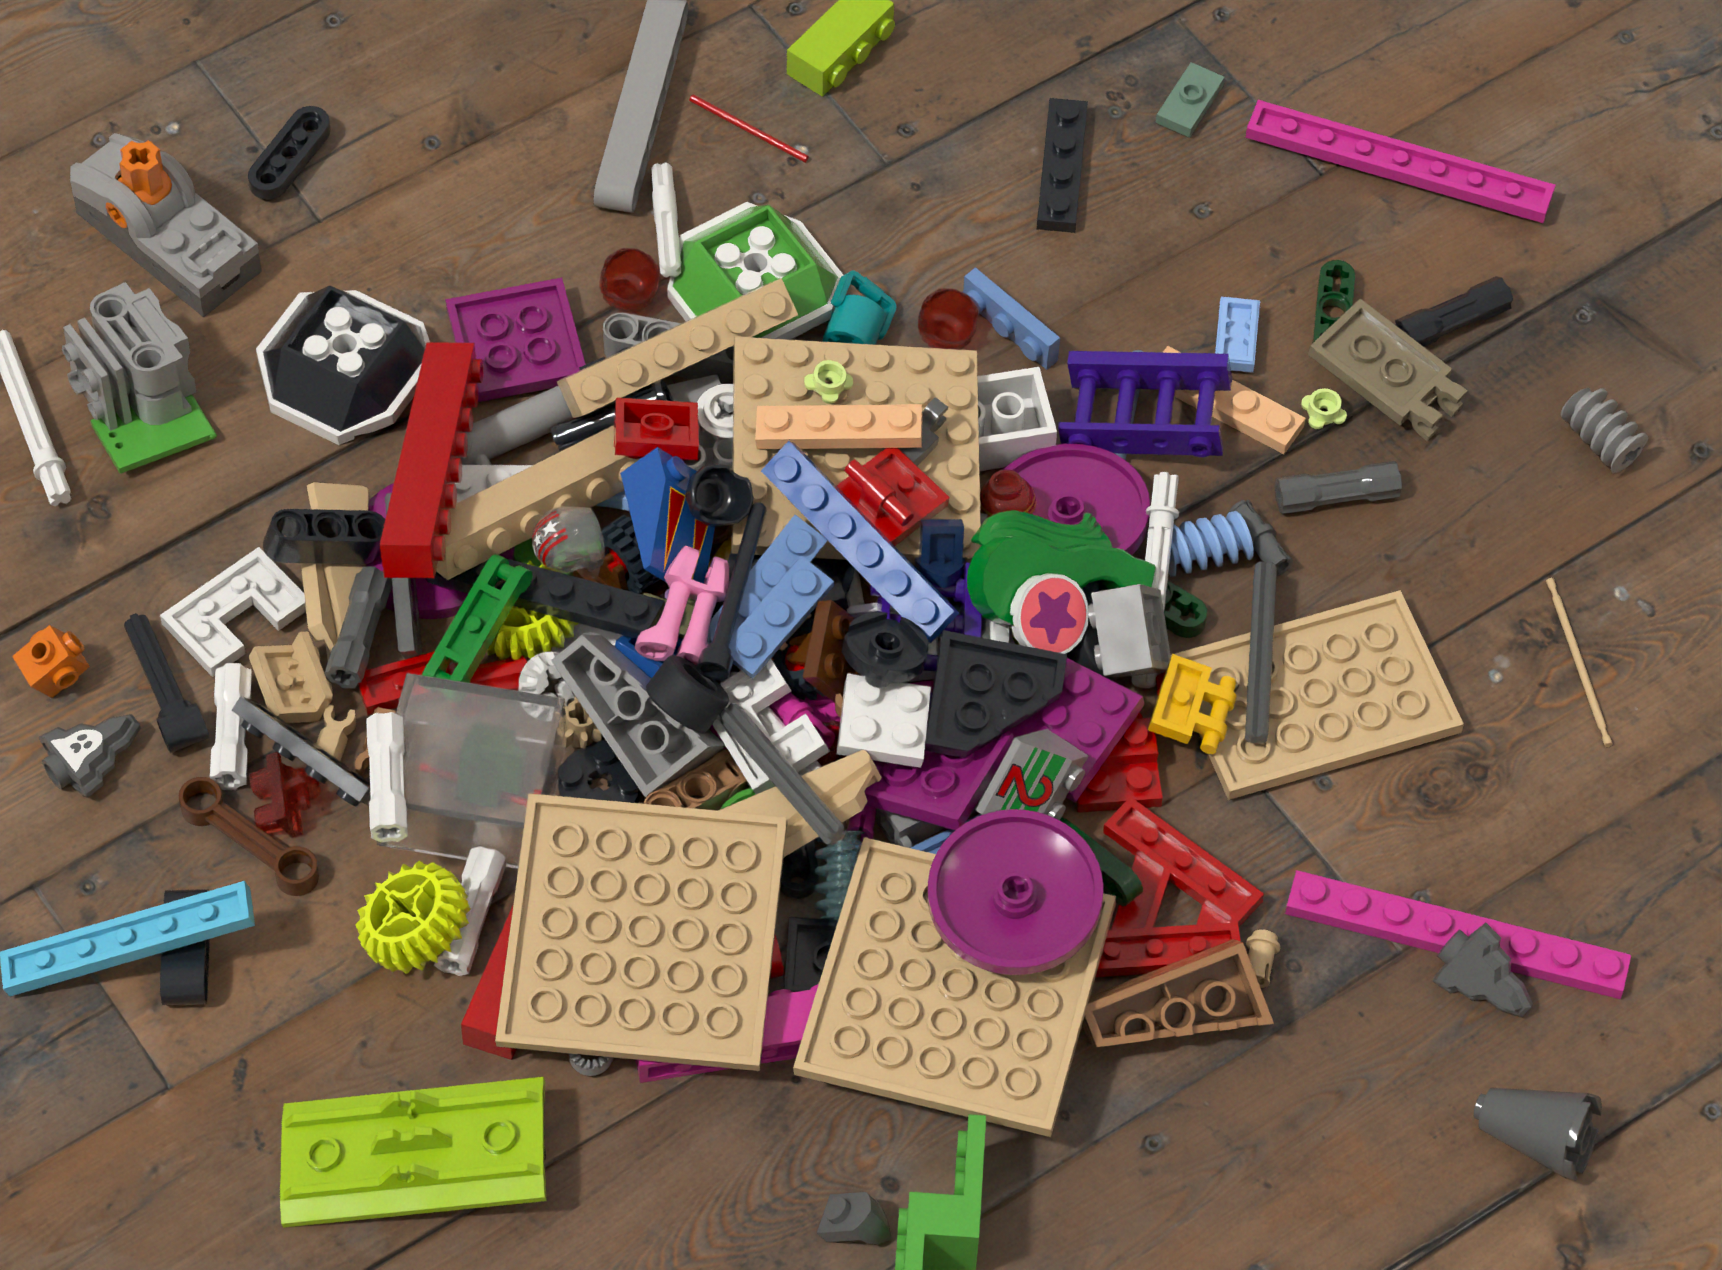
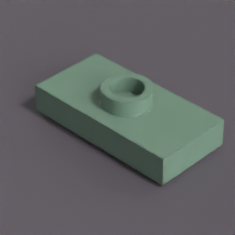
M1190 62L1158 111L1156 123L1190 138L1224 86L1225 77Z

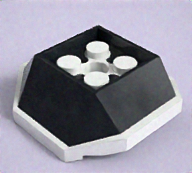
M329 285L316 292L299 293L256 348L270 412L337 445L354 440V436L374 432L394 424L415 394L426 342H430L424 323L356 290L343 291Z

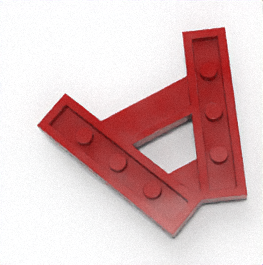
M1130 796L1106 821L1103 833L1135 856L1131 869L1140 879L1143 893L1127 906L1119 905L1112 928L1108 930L1095 977L1147 974L1232 939L1241 941L1239 927L1259 907L1264 898L1263 892ZM1169 881L1202 905L1196 925L1154 927Z

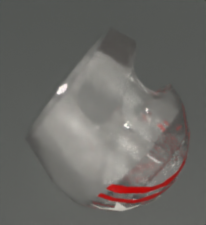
M577 506L555 507L547 511L537 521L532 534V545L537 559L543 566L555 572L570 573L580 568H587L591 572L603 565L605 558L603 535L597 517L591 508Z

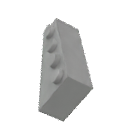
M581 635L551 660L645 797L683 776L686 772L692 771L704 764L725 747L724 742L709 729L704 733L693 731L662 711L647 693L646 685L651 678L602 635Z

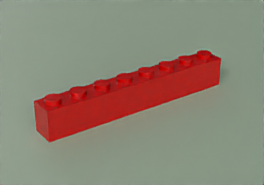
M426 342L380 541L384 578H435L438 561L445 560L446 543L444 535H450L451 512L449 509L456 508L457 488L455 483H461L462 460L460 457H467L468 438L466 432H472L473 429L472 408H477L478 406L477 383L483 382L484 375L483 360L476 359L475 343Z

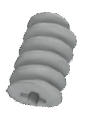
M1590 388L1582 389L1573 394L1565 403L1561 411V417L1564 421L1570 422L1574 432L1580 433L1582 441L1590 445L1594 454L1601 456L1602 463L1605 466L1611 467L1612 474L1618 473L1631 465L1640 455L1642 448L1648 441V435L1646 433H1639L1633 437L1638 429L1637 423L1629 422L1623 425L1628 418L1627 412L1621 410L1614 413L1618 403L1614 399L1604 402L1608 395L1604 388L1594 392Z

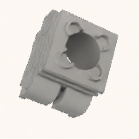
M126 282L100 293L91 301L90 313L93 328L85 317L78 320L80 336L71 324L63 327L66 344L62 346V351L67 362H70L71 372L67 373L68 381L77 395L82 393L89 402L87 406L95 420L102 419L110 431L118 428L115 412L124 424L132 422L130 406L143 422L150 425L165 424L192 412L191 405L185 399V397L196 393L195 379L188 370V357L190 354L188 337L177 324L171 322L163 314L159 300L150 288L134 294Z

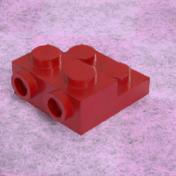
M616 398L614 416L615 455L626 456L631 459H641L658 447L673 457H679L683 461L698 460V403Z
M1138 713L1076 801L1078 813L1118 810L1130 796L1146 808L1162 806L1163 797L1157 764L1158 747L1156 734L1148 730L1151 718H1143L1142 714Z

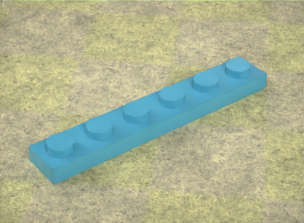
M245 881L0 951L3 990L9 996H14L255 926L251 889Z

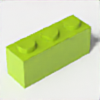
M838 0L787 49V75L822 97L833 86L838 87L846 78L847 73L857 63L861 64L867 59L871 49L880 40L884 41L891 35L895 27L894 3L890 0Z

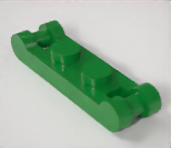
M494 554L488 559L426 665L421 677L422 684L434 690L441 688L445 690L446 696L456 701H461L466 696L472 676L519 595L530 586L533 577L531 570L520 565L513 567L509 565L508 559L498 554ZM504 580L506 582L501 590L494 588L498 581ZM450 662L457 664L452 675L446 673Z

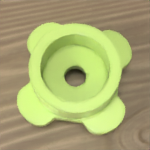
M824 360L815 367L813 374L806 375L804 385L808 390H814L821 395L823 402L832 404L838 401V395L842 391L852 388L853 378L850 374H846L845 368L840 363ZM825 381H831L832 384H827Z
M1325 388L1318 389L1302 399L1301 406L1307 410L1310 417L1308 423L1312 428L1321 429L1324 425L1330 423L1342 424L1345 422L1347 413L1341 409V398L1337 392Z

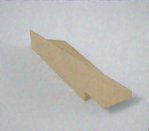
M317 482L307 485L311 509L368 511L369 489L364 486ZM301 563L308 629L314 641L325 640L327 660H329L332 648L337 643L349 606V595L356 573L361 572L362 567H366V564Z
M866 750L858 751L801 775L841 823L863 810L868 801L864 792L865 789L875 782H879L882 778ZM776 786L718 810L787 817L784 857L819 837Z

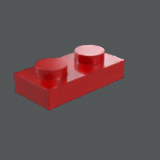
M435 651L365 670L363 680L357 686L367 716L372 715L378 707L394 709L444 695L445 690L441 688L434 690L421 682L422 673Z

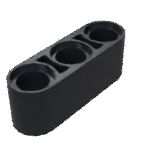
M279 510L271 519L263 540V550L270 559L281 563L369 564L375 561L380 553V541L385 518L377 512L367 510Z
M209 889L165 890L164 904L209 891ZM210 939L161 953L160 996L162 1005L207 1004Z

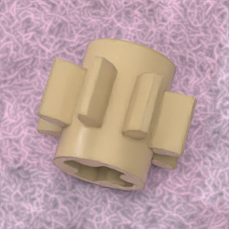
M576 697L567 707L559 705V719L555 720L554 733L564 734V747L567 748L571 745L575 748L585 749L593 741L599 742L602 740L603 735Z

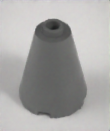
M1492 1087L1486 1095L1482 1093L1479 1095L1473 1116L1474 1119L1479 1120V1129L1560 1176L1576 1181L1578 1180L1576 1172H1584L1592 1155L1599 1128L1593 1127L1592 1116L1593 1114L1601 1116L1602 1103L1599 1096L1591 1093Z

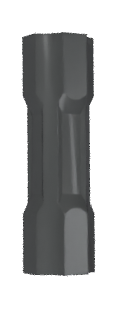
M1389 461L1364 465L1355 470L1320 475L1298 474L1277 477L1274 487L1279 512L1285 514L1312 510L1319 505L1360 499L1375 501L1400 497L1402 482L1397 462Z
M362 567L361 572L356 573L342 628L326 666L325 675L329 682L336 683L342 688H356L357 684L362 682L370 658V646L381 611L386 607L392 588V579L384 578L383 571L376 567Z

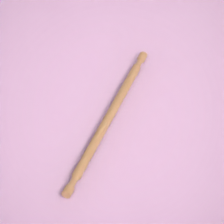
M1549 578L1546 580V583L1553 595L1552 599L1597 726L1601 730L1604 746L1610 747L1613 743L1606 731L1602 712L1562 600L1557 593L1554 578Z

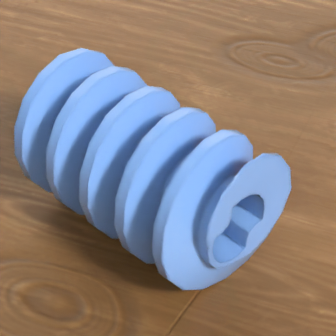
M1232 511L1227 514L1226 518L1221 514L1213 515L1211 521L1207 518H1199L1195 525L1191 521H1185L1181 523L1179 528L1174 524L1169 575L1171 577L1176 576V567L1179 563L1185 573H1191L1193 560L1197 561L1201 570H1206L1208 557H1212L1215 565L1220 567L1223 565V554L1227 553L1232 563H1238L1239 550H1243L1247 560H1251L1254 550L1248 526L1241 514L1237 511Z

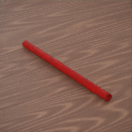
M691 95L690 102L805 163L807 162L808 155L696 95Z

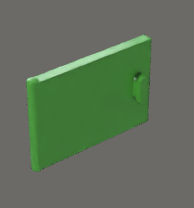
M192 394L185 397L191 405L192 412L165 424L151 425L143 422L131 406L132 422L124 424L115 412L118 428L110 431L102 419L90 420L92 428L120 474L217 437L216 432Z

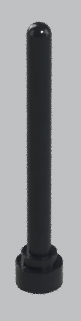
M761 502L752 504L713 642L701 651L698 660L697 671L704 677L712 680L727 679L732 669L734 659L731 656L732 652L729 644L767 512L766 506Z

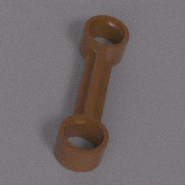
M196 777L183 784L179 791V802L182 815L188 823L195 826L211 824L275 871L277 885L284 893L291 896H302L308 894L316 887L319 880L317 860L309 849L300 846L284 847L225 804L222 799L221 789L214 780L207 777ZM206 793L216 798L210 807L203 810H195L187 806L188 800L197 794ZM293 863H304L312 869L306 877L298 880H291L282 875L284 868Z

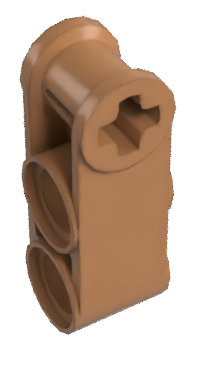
M728 749L719 752L711 760L692 771L686 772L683 776L659 790L651 792L646 797L644 804L718 811L734 794L751 788ZM699 795V796H702L703 798H701V799H695V798H692V797H690V796Z

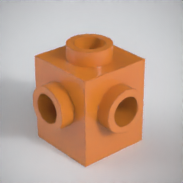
M51 625L35 633L31 637L30 642L12 656L30 687L51 698L63 689L73 685L79 676L90 667L82 655L85 648L78 637L71 631L64 633Z

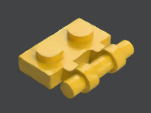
M1172 654L1148 730L1188 744L1193 731L1200 733L1203 737L1200 749L1207 754H1215L1219 742H1222L1226 736L1228 727L1225 721L1228 712L1234 709L1237 695L1234 692L1237 681L1230 676H1223L1220 679L1219 685L1208 682L1212 670L1211 667ZM1202 700L1209 702L1212 706L1210 716L1199 713Z

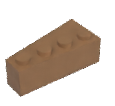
M1232 939L1090 996L1082 1026L1090 1044L1095 1047L1149 1041L1157 1038L1193 1035L1194 1033L1231 1030L1246 1026L1274 1024L1244 943Z

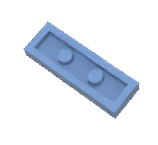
M976 267L964 276L963 300L973 313L981 314L993 325L999 335L1008 337L1021 348V351L1028 359L1036 360L1046 370L1058 361L1059 336Z
M801 556L732 634L729 648L734 659L733 664L750 678L754 679L816 608L817 602L822 601L834 587V581Z

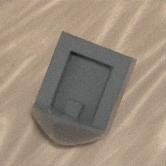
M867 1192L830 1194L817 1234L826 1242L862 1240L868 1244L877 1245L891 1239L890 1226L884 1210Z

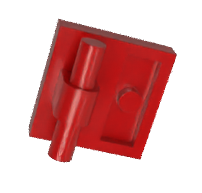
M898 448L884 449L863 466L856 459L852 460L844 469V472L849 476L836 485L894 546L920 528L921 520H930L945 509L950 499L940 487Z

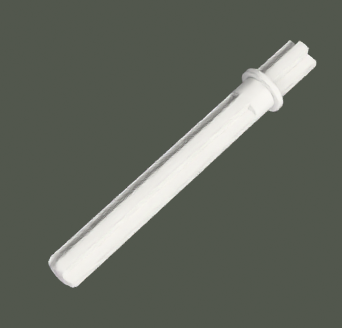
M1 330L0 373L35 464L33 469L34 476L37 480L42 481L52 506H57L60 502L67 504L71 500V491L64 475L66 470L65 462L58 457L11 334L7 330Z
M1160 472V475L1154 474L1151 506L1146 509V515H1149L1150 519L1145 561L1156 566L1152 588L1161 590L1163 610L1165 608L1174 519L1179 517V511L1175 509L1179 476L1169 475L1168 472ZM1157 674L1132 676V683L1134 686L1141 688L1154 687Z

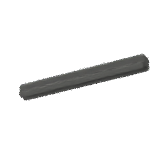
M1262 561L1256 563L1253 578L1245 725L1246 741L1264 744L1267 741L1269 732L1277 576L1276 565L1272 562L1265 563Z
M731 703L727 708H724L719 714L723 726L824 843L834 845L837 841L843 840L845 837L844 825L745 711L736 703Z

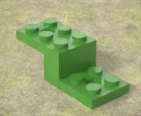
M968 1114L967 1131L958 1130L954 1195L909 1192L908 1208H899L895 1270H976L980 1232L986 1115Z

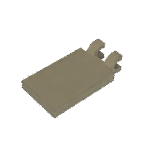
M1359 299L1309 348L1308 355L1397 424L1401 425L1409 419L1414 430L1426 441L1437 433L1438 427L1436 424L1443 416L1439 411L1429 406L1433 401L1437 400L1441 409L1451 417L1463 406L1461 400L1466 396L1467 390L1449 379L1452 368L1362 299Z

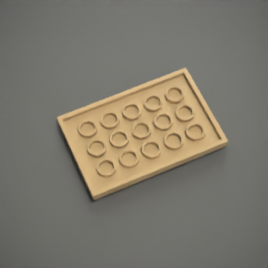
M1401 590L1274 626L1269 732L1267 741L1264 744L1249 743L1245 739L1250 633L1175 653V655L1211 667L1212 670L1208 682L1219 685L1220 679L1223 676H1230L1237 681L1234 691L1237 699L1234 709L1227 714L1225 724L1228 728L1225 739L1219 742L1215 754H1208L1228 800L1462 733L1464 723ZM1202 700L1199 713L1210 716L1212 706L1209 702Z

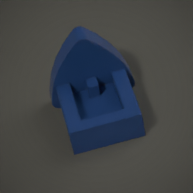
M921 520L919 557L915 558L914 567L929 582L939 587H949L959 580L964 572L963 520Z

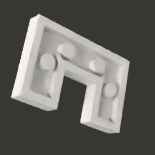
M258 547L162 613L160 618L162 625L213 677L215 676L216 668L223 667L226 663H233L246 654L243 643L224 624L254 605L279 631L306 612L305 596L301 589Z
M772 659L767 662L754 679L741 670L720 684L729 697V703L725 708L731 703L738 704L797 772L830 752L806 713L771 736L758 718V712L791 692L790 687ZM718 716L712 725L755 794L775 787L773 782L723 726L721 717Z

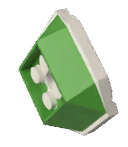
M745 202L680 235L681 273L677 277L670 276L667 292L668 299L685 321L781 278L798 316L753 337L791 340L830 320L835 308L831 304V300L843 274L801 221L781 214L770 205L757 206Z

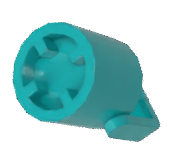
M852 270L841 276L831 300V304L835 308L823 335L822 342L876 345L877 340H881L889 329L897 308L895 301L884 293V290L857 271ZM850 284L865 297L846 295Z

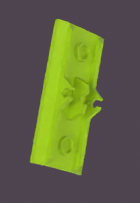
M544 1077L284 1103L281 1134V1225L284 1228L546 1201Z

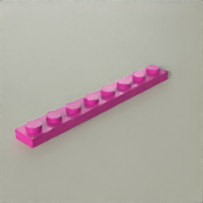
M1261 100L1257 101L1246 130L1245 138L1540 223H1544L1555 189V184Z
M1298 870L1295 873L1285 912L1286 915L1439 953L1459 929L1469 937L1471 933L1484 923H1487L1501 937L1500 947L1511 958V972L1617 999L1622 997L1631 959L1630 954Z

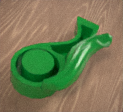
M1011 510L986 518L972 537L971 541L982 546L974 553L969 565L967 589L972 604L983 617L997 624L1014 625L1013 615H1010L1011 603L1018 588L1028 578L1045 573L1061 574L1077 582L1081 589L1094 581H1100L1108 590L1137 584L1152 587L1156 566L1145 560L1133 557L1124 549L1112 548V544L1101 525L1089 512L1083 514V520L1079 524L1067 525L1055 523L1026 512Z

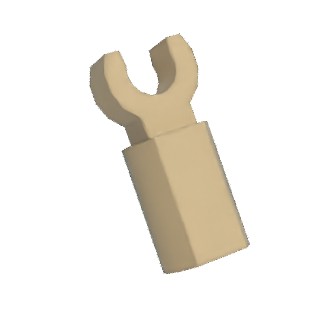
M328 705L323 714L325 727L321 729L316 744L341 761L348 740L347 735L351 734L356 727L355 710L350 709L345 720L335 721L334 705Z

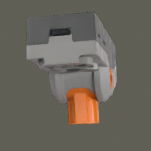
M114 133L109 137V142L84 162H76L70 167V182L76 213L202 317H205L262 272L258 243L196 194L193 182L183 166L167 152L160 151L149 140L144 142L131 136Z

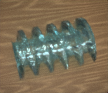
M844 831L845 837L843 840L815 851L816 858L827 862V864L815 868V875L827 879V881L815 885V892L827 897L814 903L816 910L826 913V916L820 918L839 920L858 858L857 853L862 845V841L857 840V836L866 832ZM820 837L815 838L816 841L825 844Z

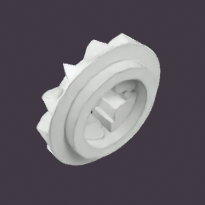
M721 384L708 389L698 399V422L702 433L708 432L712 434L715 441L722 437L729 438L733 443V420L729 417L721 419V409L728 413L733 412V384Z
M542 652L532 657L525 664L519 678V695L522 703L529 712L541 718L553 719L557 717L559 705L567 707L576 697L551 661L559 654L557 652ZM548 676L555 679L561 678L558 680L559 683L555 685L556 694L549 692L542 694L545 691L544 688L549 685Z

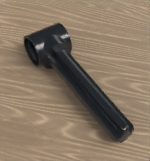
M137 613L130 615V619L124 623V628L161 709L156 720L169 753L171 754L209 739L210 736L197 704L184 700L147 616L138 615Z

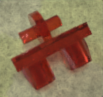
M278 752L266 755L267 767L249 774L253 793L260 800L270 796L272 803L255 808V823L258 828L267 834L284 830L291 838L304 835L300 810L311 808L310 801L317 798L321 793L320 782L311 776H307L304 768L294 769L292 766L283 764L281 755Z

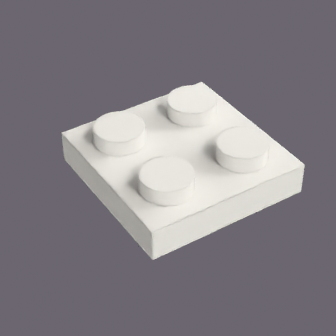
M847 673L837 754L849 756L858 751L866 750L872 760L921 768L924 759L931 687L901 682L889 683L886 687L877 688L869 685L865 680V676Z

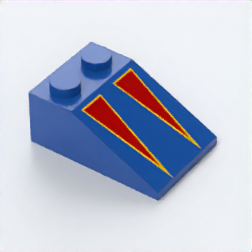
M657 447L620 473L644 570L666 582L664 576L668 567L684 546H689L699 550L697 566L691 579L704 583L705 574L708 571L715 527L707 526L698 521L691 514L685 498L690 477L697 471L687 466L679 457H673Z

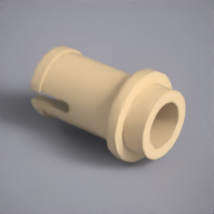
M1255 930L1246 941V946L1249 949L1248 957L1260 988H1265L1270 984L1274 955L1280 951V944L1277 942L1278 936L1268 930Z

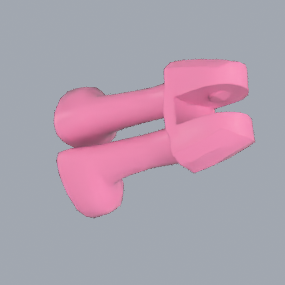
M684 546L680 550L664 576L670 589L662 615L655 626L642 631L637 638L635 650L640 655L655 661H665L674 654L681 621L688 598L696 602L688 629L676 656H680L695 665L698 664L701 651L707 648L708 631L716 603L725 600L729 585V563L727 560L715 556L705 574L704 583H700L691 579L697 566L699 550L689 546Z

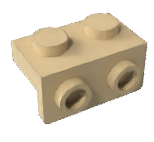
M299 632L292 645L255 646L249 655V659L268 710L286 723L319 722L325 708L332 701L333 689L329 680L326 679L320 663L319 651L313 645L309 632Z

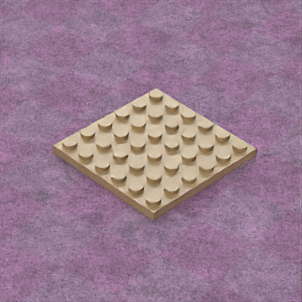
M735 337L733 353L732 470L736 474L747 477L750 480L754 496L753 504L761 502L767 508L755 555L764 554L794 515H797L818 531L761 472L780 449L756 448L757 406L922 404L923 411L934 398H937L948 406V410L943 414L946 417V421L934 432L939 437L938 445L917 467L950 497L948 506L931 519L963 520V558H965V564L966 562L971 563L974 553L981 547V545L971 541L981 526L977 351ZM824 360L840 363L845 368L846 374H850L853 378L852 388L842 391L838 395V401L832 404L823 402L821 395L814 390H808L804 385L806 375L813 374L815 367ZM825 381L827 384H832L831 381ZM881 448L801 449L835 485H838L849 476L844 472L849 462L856 459L863 466L883 451ZM748 515L738 524L732 525L731 553L738 554ZM920 528L895 546L910 563H915V558L919 557ZM827 541L815 557L845 559L829 541Z
M528 793L495 1039L496 1046L760 1071L787 817Z
M864 837L794 1063V1075L968 1117V1114L986 1115V1122L1051 1137L1113 915L1116 896L1103 893L1101 915L1093 934L1087 943L1065 962L1054 968L1033 974L1006 975L994 973L976 967L958 956L947 946L934 926L928 906V877L936 854Z

